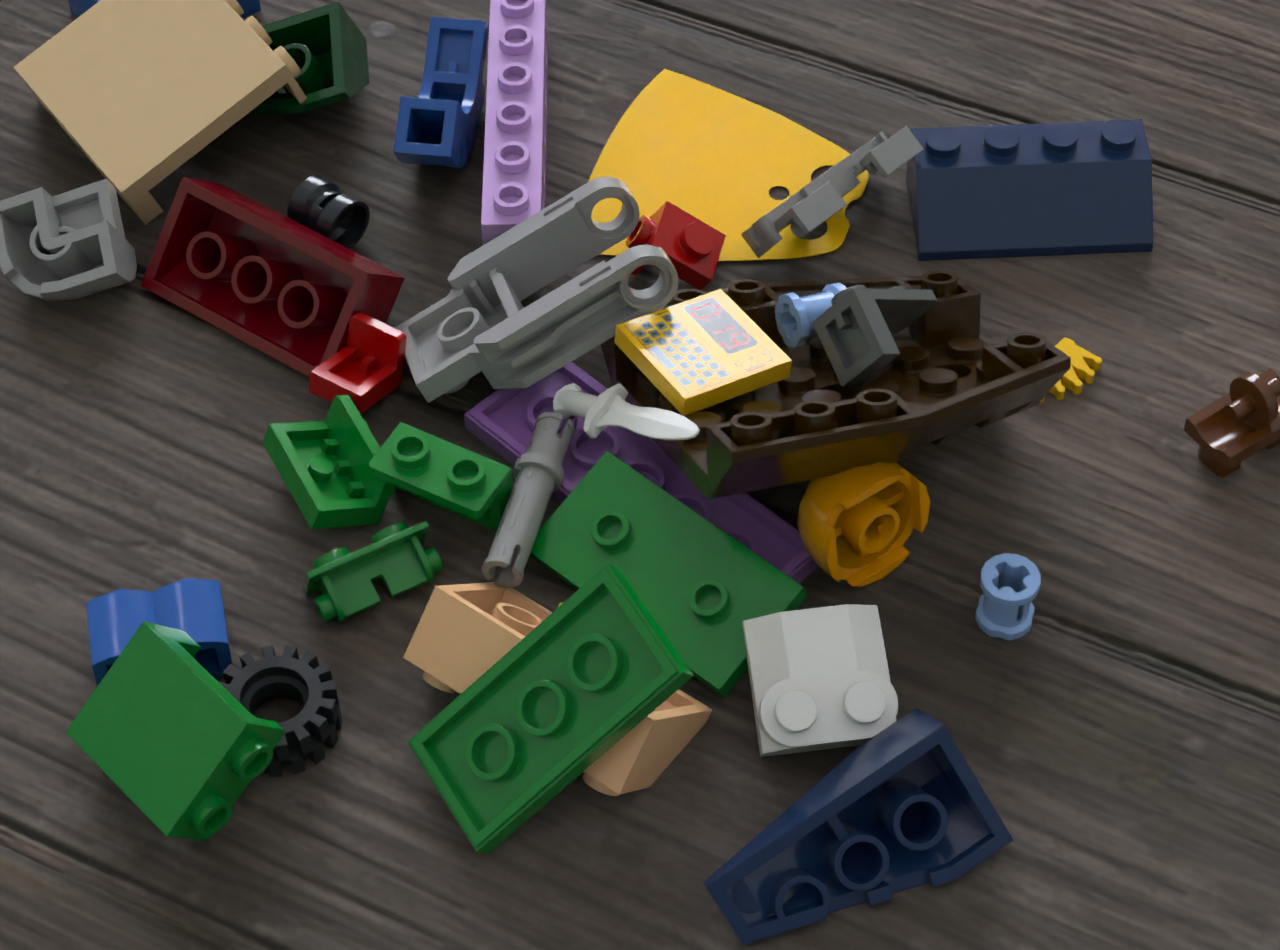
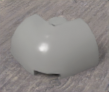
M103 179L55 196H51L43 187L1 200L0 267L4 276L22 292L49 302L77 300L135 279L137 269L135 248L125 238L116 188L107 179Z

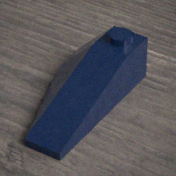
M915 708L859 746L705 880L703 884L739 941L744 945L823 921L829 913L867 902L872 906L892 900V894L927 883L935 887L957 880L1013 841V838L945 725Z

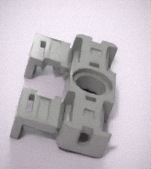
M907 125L888 139L881 132L769 213L762 216L750 228L744 231L741 236L755 255L760 258L783 239L779 232L791 223L798 230L801 228L806 235L844 208L847 204L842 198L861 183L857 176L868 169L872 175L880 172L883 178H885L919 154L924 148Z

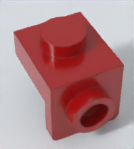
M666 201L649 218L645 215L639 218L636 228L627 237L626 246L629 248L638 245L661 247L674 265L678 278L701 290L713 278L726 235ZM646 265L636 268L631 274L636 276Z
M362 312L356 313L349 319L347 346L310 371L308 392L331 403L336 395H349L361 415L401 385L407 340L405 333Z

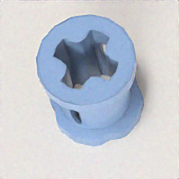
M840 282L828 284L822 292L802 297L793 292L779 296L775 306V319L777 329L788 347L791 349L805 346L808 339L819 337L812 322L832 306V298L840 291L846 289L845 285Z
M1003 553L993 556L985 562L980 574V587L984 594L979 598L975 620L979 628L988 636L999 637L1004 640H1014L1021 638L1030 631L1035 607L1031 601L1040 590L1041 574L1037 566L1028 558L1018 554Z

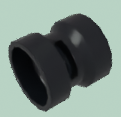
M321 175L311 176L297 187L289 201L287 210L288 218L348 249L355 246L362 238L370 219L369 207L365 202L352 194H341L340 188L334 182Z

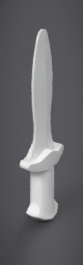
M573 383L565 385L558 390L553 399L554 412L564 415L562 420L570 416L585 419L583 430L591 439L596 438L600 432L609 426L622 427L636 434L661 440L692 439L700 431L695 423L675 412L653 407H639L627 403L625 398L628 395V391L620 383L608 388L598 396L583 393L581 388Z

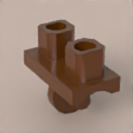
M1271 368L1260 375L1250 372L1242 374L1232 381L1230 393L1186 418L1183 431L1200 445L1198 459L1218 477L1224 478L1240 468L1243 460L1261 449L1270 450L1280 444V378Z

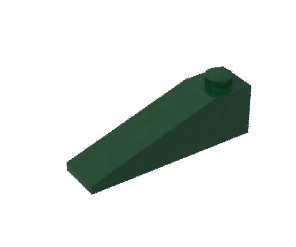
M339 1L262 25L273 42L269 47L274 51L281 45L299 66L302 73L295 80L307 99L300 104L283 86L248 114H300L349 99L370 83L366 38Z

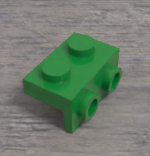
M336 395L334 397L325 421L271 423L268 425L262 443L311 530L379 524L396 485L371 475L369 462L380 449V446L372 435L366 420L362 418L349 395Z
M403 422L399 423L369 462L372 476L396 485V489L495 531L498 529L513 488L511 467Z

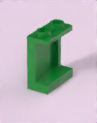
M143 621L65 732L166 837L205 841L222 829L229 821L233 813V805L247 785L270 764L273 757V749L283 737L285 730L275 721L253 716L193 657L201 646L184 630Z

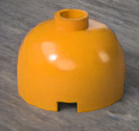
M874 463L855 467L832 476L812 479L799 505L797 524L806 552L820 568L839 583V579L846 580L853 587H863L883 579L902 564L911 553L903 544L910 537L913 528L919 533H923L928 522L930 498L926 485L898 463Z

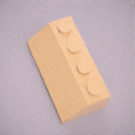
M495 582L435 586L403 658L424 671L423 679L431 686L447 693L462 694L553 612L512 587L498 586L494 584ZM678 689L584 771L583 781L591 788L610 796H619L620 794L649 788L704 726L712 709Z

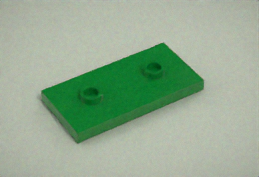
M608 451L603 454L539 529L530 553L531 558L575 590L581 588L606 564L618 567L694 677L723 698L748 669L742 622L777 612L797 610L808 596L802 585Z
M606 564L408 741V744L475 851L489 854L694 675L620 569Z

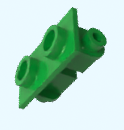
M427 521L408 528L406 522L393 524L377 532L371 538L373 544L353 553H349L347 548H339L316 559L311 564L313 570L306 574L303 591L306 596L319 590L321 591L322 595L313 598L315 608L321 620L326 622L334 618L337 623H340L380 605L381 600L372 584V581L382 578L391 599L433 582L434 574L442 571L443 565L438 552L433 546L425 550L422 548L429 529Z

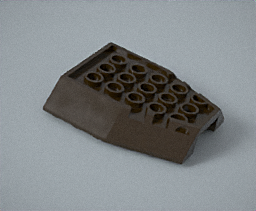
M930 271L921 276L767 283L752 279L737 280L731 282L728 285V289L722 290L792 360L790 377L685 415L684 417L695 423L700 430L695 438L687 440L651 439L709 500L832 476L855 467L874 463H894L907 458L919 446L927 443H932L936 446L952 440L964 428L972 425L982 428L1037 406L1070 369L1071 358L1049 343L1044 336L1035 333H1017L1009 336L1007 342L991 345L985 344L980 339L981 294L959 279L955 273L949 271ZM838 282L845 285L846 288L864 285L868 289H889L902 285L906 286L907 289L933 290L937 303L902 331L891 333L900 355L859 387L841 386L819 337L808 339L805 346L791 349L784 343L777 329L775 306L779 296L793 292L799 297L822 292L826 285ZM699 289L678 290L670 302L659 310L710 292ZM615 336L600 344L612 386L619 383L623 385L628 391V395L625 398L627 403L639 407L669 410L681 415L614 343Z

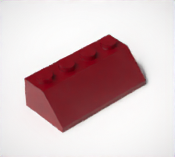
M182 177L140 286L310 378V371L347 346L349 319L356 313L362 312L385 324L387 323L405 277L224 184Z

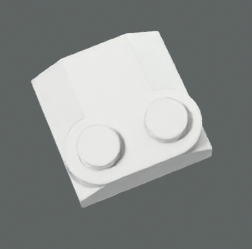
M844 604L784 611L742 622L760 757L862 745L897 721L898 698L890 681L877 605Z

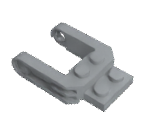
M613 177L593 179L459 260L447 278L453 287L449 294L395 327L404 332L407 337L405 356L415 384L428 403L443 394H451L460 390L468 383L471 377L481 371L493 389L528 388L614 337L616 325L655 312L670 302L678 288V274L674 265L661 247L638 245L624 251L608 262L601 261L525 308L521 304L523 299L624 240L634 231L639 221V207L625 183ZM605 198L620 200L622 202V209L614 220L607 223H599L591 219L592 210L599 201ZM647 264L660 268L659 277L651 287L644 290H635L628 286L629 276L636 268Z

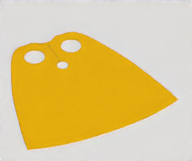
M664 69L641 91L626 110L605 144L589 181L599 177H613L621 180L627 185L638 204L639 218L642 215L649 218L668 201L726 235L718 261H754L812 257L838 249L844 242L850 227L849 221L845 217V210L849 203L863 195L868 183L869 173L865 170L857 176L861 183L842 198L847 205L826 220L828 227L823 236L813 240L799 238L792 232L790 224L779 232L783 239L758 258L741 234L762 216L812 181L811 175L816 169L824 166H834L849 156L850 153L765 107L704 82ZM782 186L789 191V196L783 200H775L770 197L769 191L773 187ZM605 198L599 201L592 210L591 219L599 223H607L614 220L622 209V202L616 198ZM627 238L599 255L618 256L630 249L626 246Z

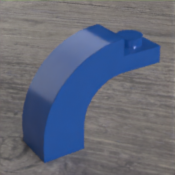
M431 16L419 96L400 97L393 153L401 163L463 168L468 162L475 144L485 95L482 79L489 32L486 21Z

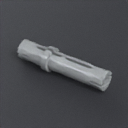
M544 412L538 416L527 451L520 458H517L512 472L515 483L488 556L481 567L483 575L488 580L493 578L497 566L501 567L494 583L498 586L515 587L522 582L524 570L551 494L555 493L557 489L559 490L563 483L565 474L562 464L576 430L573 422L568 419L564 423L561 434L557 433L564 416L560 413Z

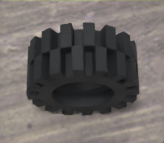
M273 645L261 647L264 658L255 661L250 651L240 656L242 670H238L230 664L223 671L225 683H219L251 714L265 702L277 698H292L303 703L304 707L299 714L288 721L277 723L285 730V733L273 749V757L268 765L270 777H282V766L292 764L294 775L306 771L304 758L309 756L317 765L326 758L323 745L333 749L338 741L336 729L341 730L342 717L335 679H332L331 670L324 662L319 666L317 655L308 650L299 660L296 646L285 645L283 656L275 655Z

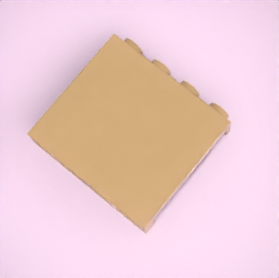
M100 0L13 67L40 103L104 178L116 188V192L145 225L163 212L149 190L283 86L300 104L307 99L295 80L302 73L297 63L281 45L274 51L269 47L273 42L268 33L252 15L245 21L240 17L244 11L236 0Z

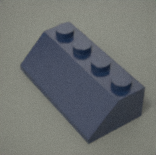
M1142 119L910 129L924 148L919 154L907 161L906 172L918 261L1152 251L1154 243L1152 158Z

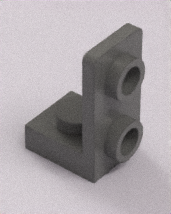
M855 285L840 291L832 298V306L812 323L841 386H861L900 355L891 333L902 331L937 303L933 290L907 289L906 286L902 285L889 289H868L864 285Z

